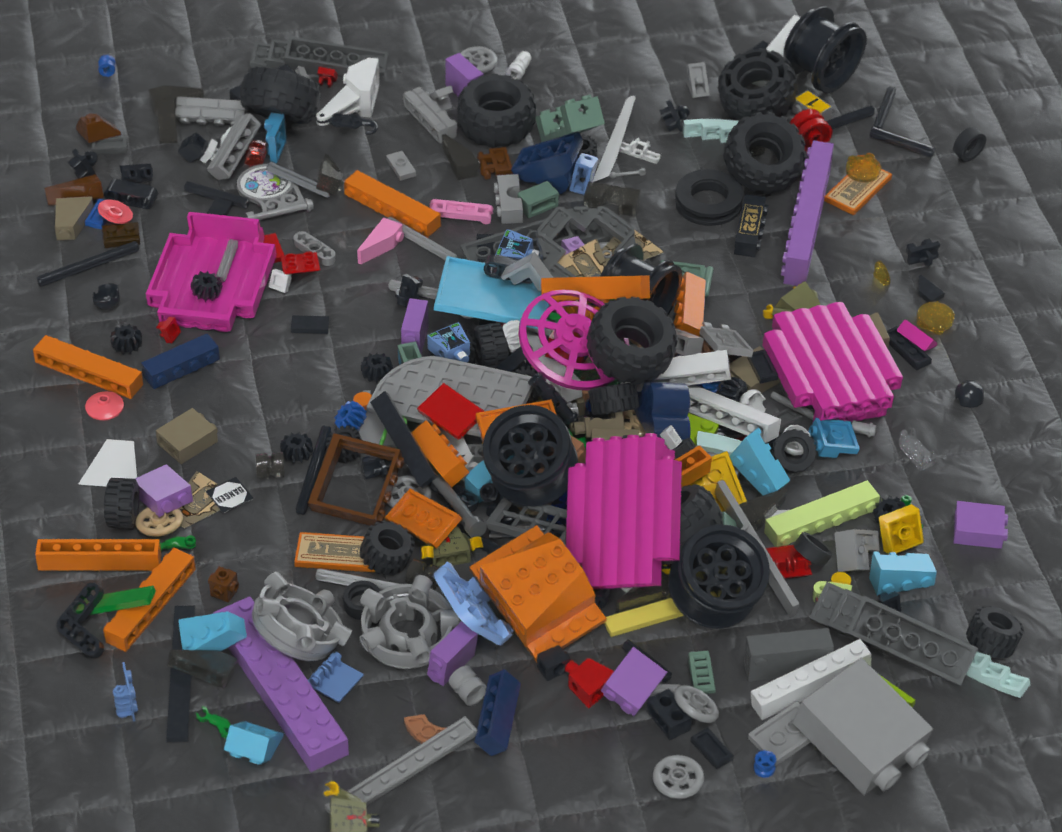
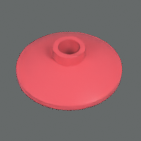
M103 200L98 205L100 215L110 222L125 224L133 218L131 209L119 201Z
M109 391L98 392L92 395L85 404L87 414L96 420L113 419L124 408L121 396Z

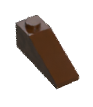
M96 174L44 188L48 205H56V198L92 197L93 200L104 198L101 181Z

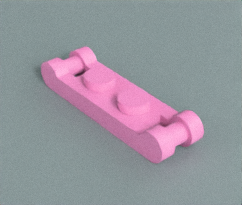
M433 199L430 202V208L439 212L441 217L481 221L483 224L491 222V215L493 213L491 205Z

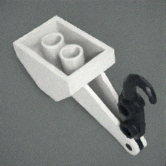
M367 58L348 68L347 74H344L343 83L346 86L317 113L316 123L318 125L325 126L331 123L334 127H349L352 129H357L360 126H370L373 129L366 131V135L377 132L378 125L375 121L361 118H371L379 89V59Z

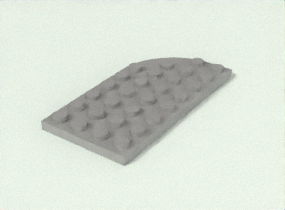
M438 356L421 357L407 361L387 373L378 383L366 408L368 412L376 413L370 402L386 391L403 418L420 424L427 420L432 426L434 423L420 414L417 408L443 383L484 411L526 404L533 390V386L528 384L532 376ZM478 423L466 434L481 437Z

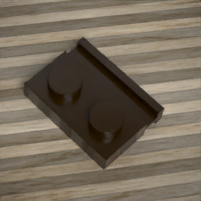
M138 222L102 226L104 248L119 247L133 241L141 245Z

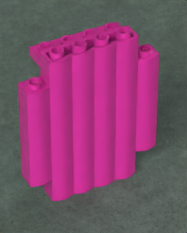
M188 212L189 232L187 235L169 234L146 292L148 306L159 308L157 311L159 322L166 321L168 317H175L178 325L181 327H196L203 330L214 329L220 332L231 331L236 316L243 318L255 317L277 256L275 244L263 243L264 232L263 227H260L259 219ZM230 239L237 240L238 248L227 278L222 282V290L219 297L213 301L208 299L205 302L202 298L198 300V297L193 295L190 287L194 275H198L200 271L206 273L207 270L210 274L215 273L216 275L228 241Z
M834 302L827 306L817 305L809 309L800 308L792 312L783 311L774 315L772 323L774 330L764 333L762 345L776 369L778 377L794 408L812 405L815 410L813 422L815 418H819L820 421L833 419L853 422L854 420L861 421L886 416L887 408H892L894 399L891 390L901 388L903 376L869 315L860 314L851 318L842 302Z
M646 433L644 437L640 438L639 435H627L625 439L619 436H611L610 440L593 438V441L586 442V464L576 463L575 467L568 468L566 547L579 565L582 566L592 589L661 586V562L679 560L682 462L674 460L675 451L668 449L665 445V439L657 437L655 433Z

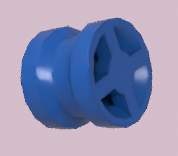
M110 55L101 56L98 61L99 73L106 77L112 76L115 73L114 57Z
M767 750L758 752L755 755L754 772L763 778L772 776L775 772L776 756Z

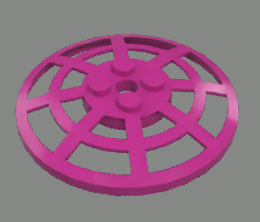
M574 290L550 291L538 296L527 306L519 323V342L528 362L537 372L542 373L546 379L569 389L591 390L592 388L604 387L613 382L615 378H609L604 375V371L598 369L594 365L593 360L592 363H576L577 357L589 355L587 349L588 339L586 338L592 320L585 316L586 310L594 314L598 312L595 308L587 305V301L594 303L600 308L604 303L593 296ZM551 296H575L579 297V302H556ZM544 299L550 305L544 311L540 320L528 318L531 310L539 301ZM577 306L578 313L568 314L562 307ZM554 310L561 316L557 323L546 321L548 315ZM526 326L538 327V335L543 347L534 352L527 338ZM544 328L554 330V341L548 343ZM573 332L579 333L581 338L575 337ZM623 338L624 343L629 345V339ZM560 347L564 352L570 354L569 359L561 357L554 349ZM548 353L555 361L566 366L564 377L551 371L538 358ZM596 368L601 378L593 381L572 380L574 369L591 370Z

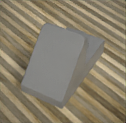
M705 62L688 64L689 82L687 86L692 98L710 96Z
M451 85L429 94L433 101L438 102L442 110L452 108L448 94L453 92Z

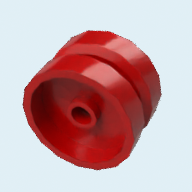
M816 109L803 110L790 121L791 125L794 124L798 128L799 135L801 134L804 138L806 153L808 147H812L813 141L829 143L832 137L831 126Z

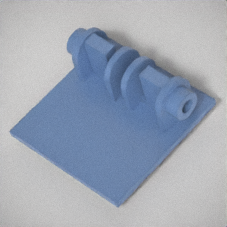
M335 652L331 653L330 657L318 667V670L311 675L308 682L313 689L339 703L364 674L341 662V654Z
M122 662L126 685H118L113 690L116 714L120 718L132 715L133 721H135L134 712H138L134 686L131 683V671L126 670L125 663Z

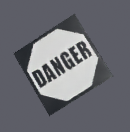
M237 477L206 491L223 513L254 499Z

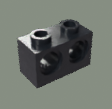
M669 688L647 699V713L669 740L691 731L693 718L679 707L674 694Z

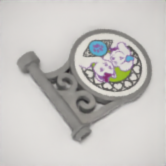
M268 164L250 167L238 177L237 190L240 196L248 198L249 202L256 203L262 209V212L254 214L253 211L246 212L245 218L263 220L305 209L307 212H311L314 209L312 200L303 198L297 184L266 170ZM293 191L295 192V194H296V196H297V198H298V200H297L296 202H295V196L292 195V192H293Z

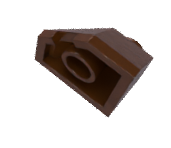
M87 114L85 117H81L76 125V130L88 143L121 135V131L114 124L98 114Z

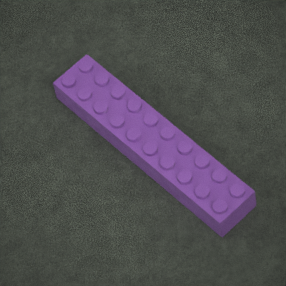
M813 141L812 147H808L807 158L804 164L805 170H803L801 178L803 181H800V193L797 194V204L794 207L793 215L795 216H792V228L789 229V240L786 242L785 250L787 252H784L783 263L786 265L782 266L781 276H784V284L798 286L802 282L807 281L831 171L833 143Z
M247 597L213 612L215 614L228 611L244 619L247 637L228 648L310 772L349 755L347 737L293 658L271 646L256 630L252 620L254 606L252 598Z

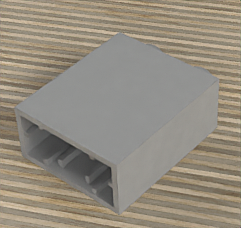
M863 658L858 659L804 699L793 722L863 795L876 786L882 791L888 790L900 778L902 774L898 770L900 767L908 763L912 768H916L931 753V749L926 743L933 728Z

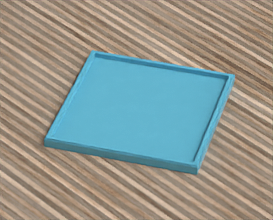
M446 256L434 310L502 323L512 320L520 321L527 306L535 298L542 295V292H539L533 283L519 282L514 285L510 280L487 276L484 273L485 263ZM489 264L491 267H497L496 265ZM545 300L539 301L531 310L528 318L540 320L549 304ZM526 326L529 328L538 329V327L535 326Z

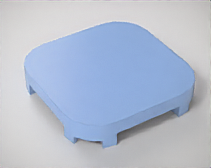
M446 562L434 573L436 582L453 610L471 630L500 646L512 636L514 630L508 623L501 619L498 620L488 604V601L491 599L474 576L467 582L459 577L450 562Z

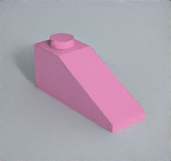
M383 217L357 250L358 263L363 264L394 249L404 237L402 224Z

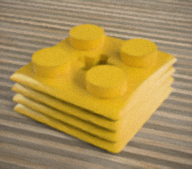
M911 504L879 517L884 552L888 554L896 552L897 554L924 543L919 508Z

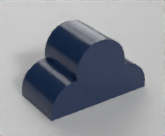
M576 132L522 148L511 171L513 174H518V178L522 181L536 182L537 185L548 181L559 194L565 192L572 180L575 163L578 160L577 155L583 145L581 134Z
M645 383L642 391H637L640 407L634 409L645 432L655 433L657 437L662 438L660 436L662 431L672 425L682 441L690 438L691 426L688 417L690 393L688 386L685 383Z

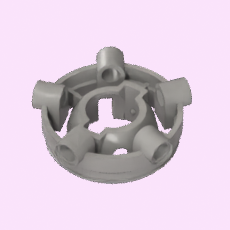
M273 572L266 578V586L255 600L252 610L254 626L265 641L280 652L304 661L321 660L327 657L337 644L345 645L352 630L342 624L338 614L331 607L334 603V596L330 591L322 590L314 594L300 586L288 583L279 572Z
M418 575L412 584L391 586L378 593L370 588L365 590L360 599V604L365 606L361 616L362 635L360 636V642L367 652H370L377 660L388 666L401 669L423 667L429 664L431 650L459 624V617L448 601L441 594L431 589L432 581L424 575ZM416 610L423 614V626L418 630V637L409 639L407 633L399 632L392 627V625L399 621H414L416 619ZM380 620L378 627L370 628L372 622L376 624ZM441 620V640L436 643L438 637L436 621ZM392 644L398 646L399 652L392 650Z

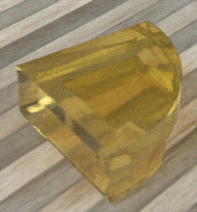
M881 261L876 262L874 277L884 286L889 285L890 276L887 268Z

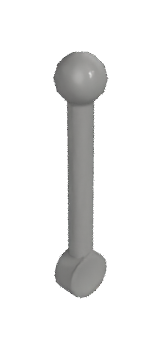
M641 168L639 171L611 172L609 176L613 179L616 176L635 174L643 176L646 174L644 168Z

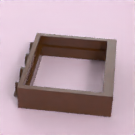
M334 433L308 501L311 511L370 526L376 522H382L385 517V506L391 501L392 487H395L398 481V470L402 469L404 464L401 450ZM342 448L392 461L373 515L323 503Z

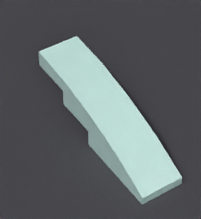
M723 119L683 120L684 138L701 136L702 140L719 139L721 143H725L730 131L738 121Z
M698 431L696 447L700 445L706 452L715 454L727 451L730 456L742 441L718 434Z
M976 652L966 674L987 686L1019 698L1022 697L1030 686L1029 678L1012 674L1010 667L991 662L990 655Z

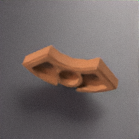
M425 714L404 717L407 731L421 744L446 729L430 723Z

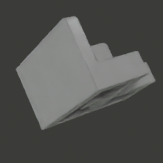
M535 252L507 266L501 276L503 280L509 277L514 285L530 278L539 292L541 291V278H554Z
M852 529L835 532L838 572L869 570L868 551H880L878 531Z

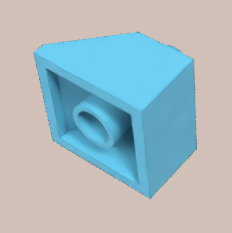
M246 721L230 725L224 750L230 752V755L233 757L242 758L244 756L250 758V762L261 765L271 760L284 733Z

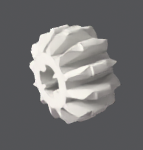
M512 320L503 324V331L512 353L521 346L518 335L519 320Z

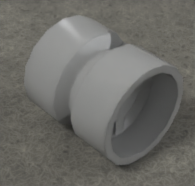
M469 666L458 668L449 678V685L467 705H475L484 698L487 686L480 678L476 677V674Z

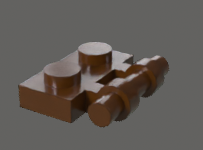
M506 147L489 149V154L477 153V162L481 166L480 172L485 179H490V174L494 172L496 177L497 175H513L511 171L512 164Z

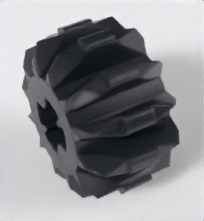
M207 270L206 273L200 271L198 275H194L190 287L193 295L197 296L198 300L202 298L206 302L208 299L213 301L219 297L222 290V282L220 277H215V273L210 274Z
M130 324L127 326L121 325L120 328L115 327V330L111 332V346L116 350V353L122 352L124 355L126 352H129L131 354L132 351H138V348L142 346V333L137 329V326L131 327Z
M369 353V356L364 357L363 362H361L363 377L368 379L369 382L375 381L376 384L393 369L390 357H386L385 353L381 355Z
M731 377V380H724V384H721L719 392L721 396L739 402L741 396L747 392L748 387H746V382Z
M291 432L290 436L285 435L280 443L281 455L286 459V462L292 460L293 464L296 461L302 463L303 459L309 460L313 452L311 438H308L307 434L301 435L300 432L297 434Z
M889 495L887 500L881 497V503H875L876 509H873L874 519L876 523L880 524V516L906 507V505L898 497L893 499Z

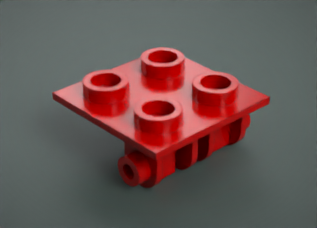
M317 252L289 253L281 256L284 274L320 271Z
M794 545L766 548L783 578L812 575L809 566L812 563L803 557L794 548Z

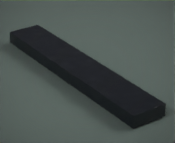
M384 391L370 403L395 446L401 450L402 457L418 485L423 489L438 476L390 395Z

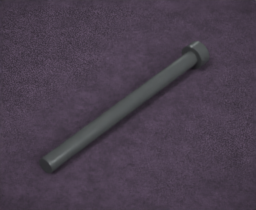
M430 462L438 476L432 483L454 511L461 516L462 521L465 523L464 529L471 538L481 537L487 529L485 522L479 516H474Z

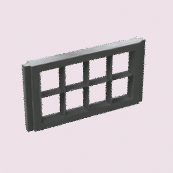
M503 497L485 523L489 530L515 537L522 535L535 525L547 528L543 534L550 532L551 529L561 531L563 533L560 539L566 546V527L555 523L559 518L567 519V510L550 505L536 507L520 506ZM511 505L523 508L519 514L507 511ZM527 509L539 512L535 518L523 516ZM543 513L555 516L551 523L539 520ZM503 516L515 519L511 526L499 523ZM519 520L531 523L527 530L515 527Z

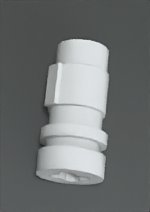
M526 51L520 52L514 62L508 67L506 75L521 80L526 68L530 64L531 55Z

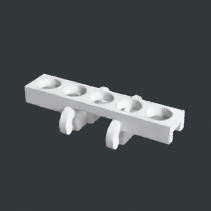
M640 138L632 141L631 144L622 142L619 152L655 164L658 163L661 154L648 150V147H650L649 141L645 143L640 141ZM638 144L644 146L643 150L636 149Z

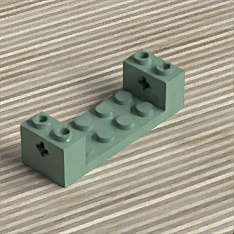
M591 95L583 96L581 101L575 102V99L564 101L565 105L557 107L556 111H541L540 115L535 117L541 142L576 132L583 133L605 124L598 96L592 98Z

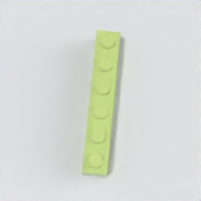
M867 480L766 519L764 533L775 547L787 546L795 542L802 532L813 535L851 519H856L864 514L872 513L873 509H876L875 503H879L880 495Z

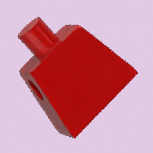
M586 659L580 665L571 660L565 667V671L569 673V689L589 709L604 697L601 689L614 673L613 670L592 659Z

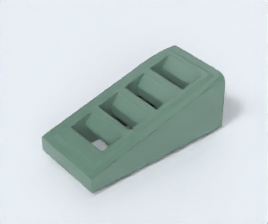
M709 651L689 652L688 666L693 687L703 691L705 694L715 693ZM708 682H709L708 685H698V683H708Z

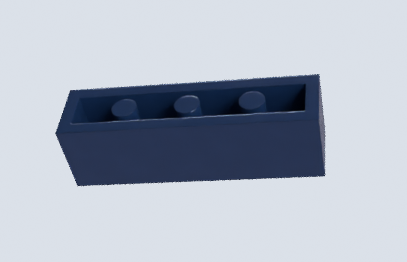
M208 333L141 362L143 377L153 389H156L220 360L219 346Z
M505 669L490 675L488 678L475 737V743L490 756L504 752L508 748L521 683Z

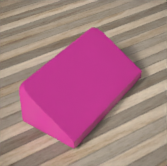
M904 320L897 329L900 334L924 351L938 345L935 340L907 320Z

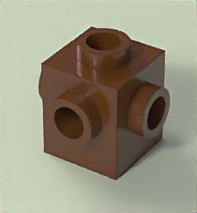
M219 566L208 579L211 596L228 603L239 588L237 573L231 569Z

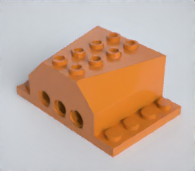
M537 525L469 567L473 576L536 662L538 653L557 645L564 649L607 620L595 603V593L582 567L560 538L550 532L543 534Z

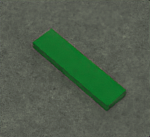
M147 586L104 594L101 601L89 615L150 605L156 590L154 586ZM84 604L78 606L77 614L83 612Z

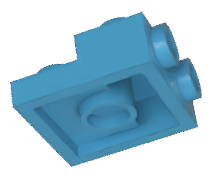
M271 113L264 124V128L267 130V153L270 155V161L278 163L287 142L285 115Z
M815 418L813 424L809 427L808 432L810 437L814 439L815 450L818 451L819 456L837 458L839 453L858 454L860 448L851 421L833 419L820 421L819 418Z

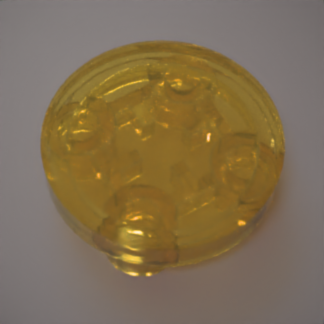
M866 153L865 155H852L848 157L846 174L851 179L858 182H872L880 176L881 165L875 159L874 154Z
M928 302L918 309L917 325L933 331L936 335H942L945 330H948L953 325L955 315L953 310L946 304Z

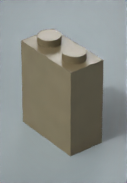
M759 346L756 349H754L753 352L764 349ZM745 356L729 363L731 377H737L746 382L748 390L755 389L763 393L781 382L778 377V380L760 384Z
M191 408L156 430L157 444L176 461L183 464L217 443L218 430L213 423L205 419L202 413H198Z

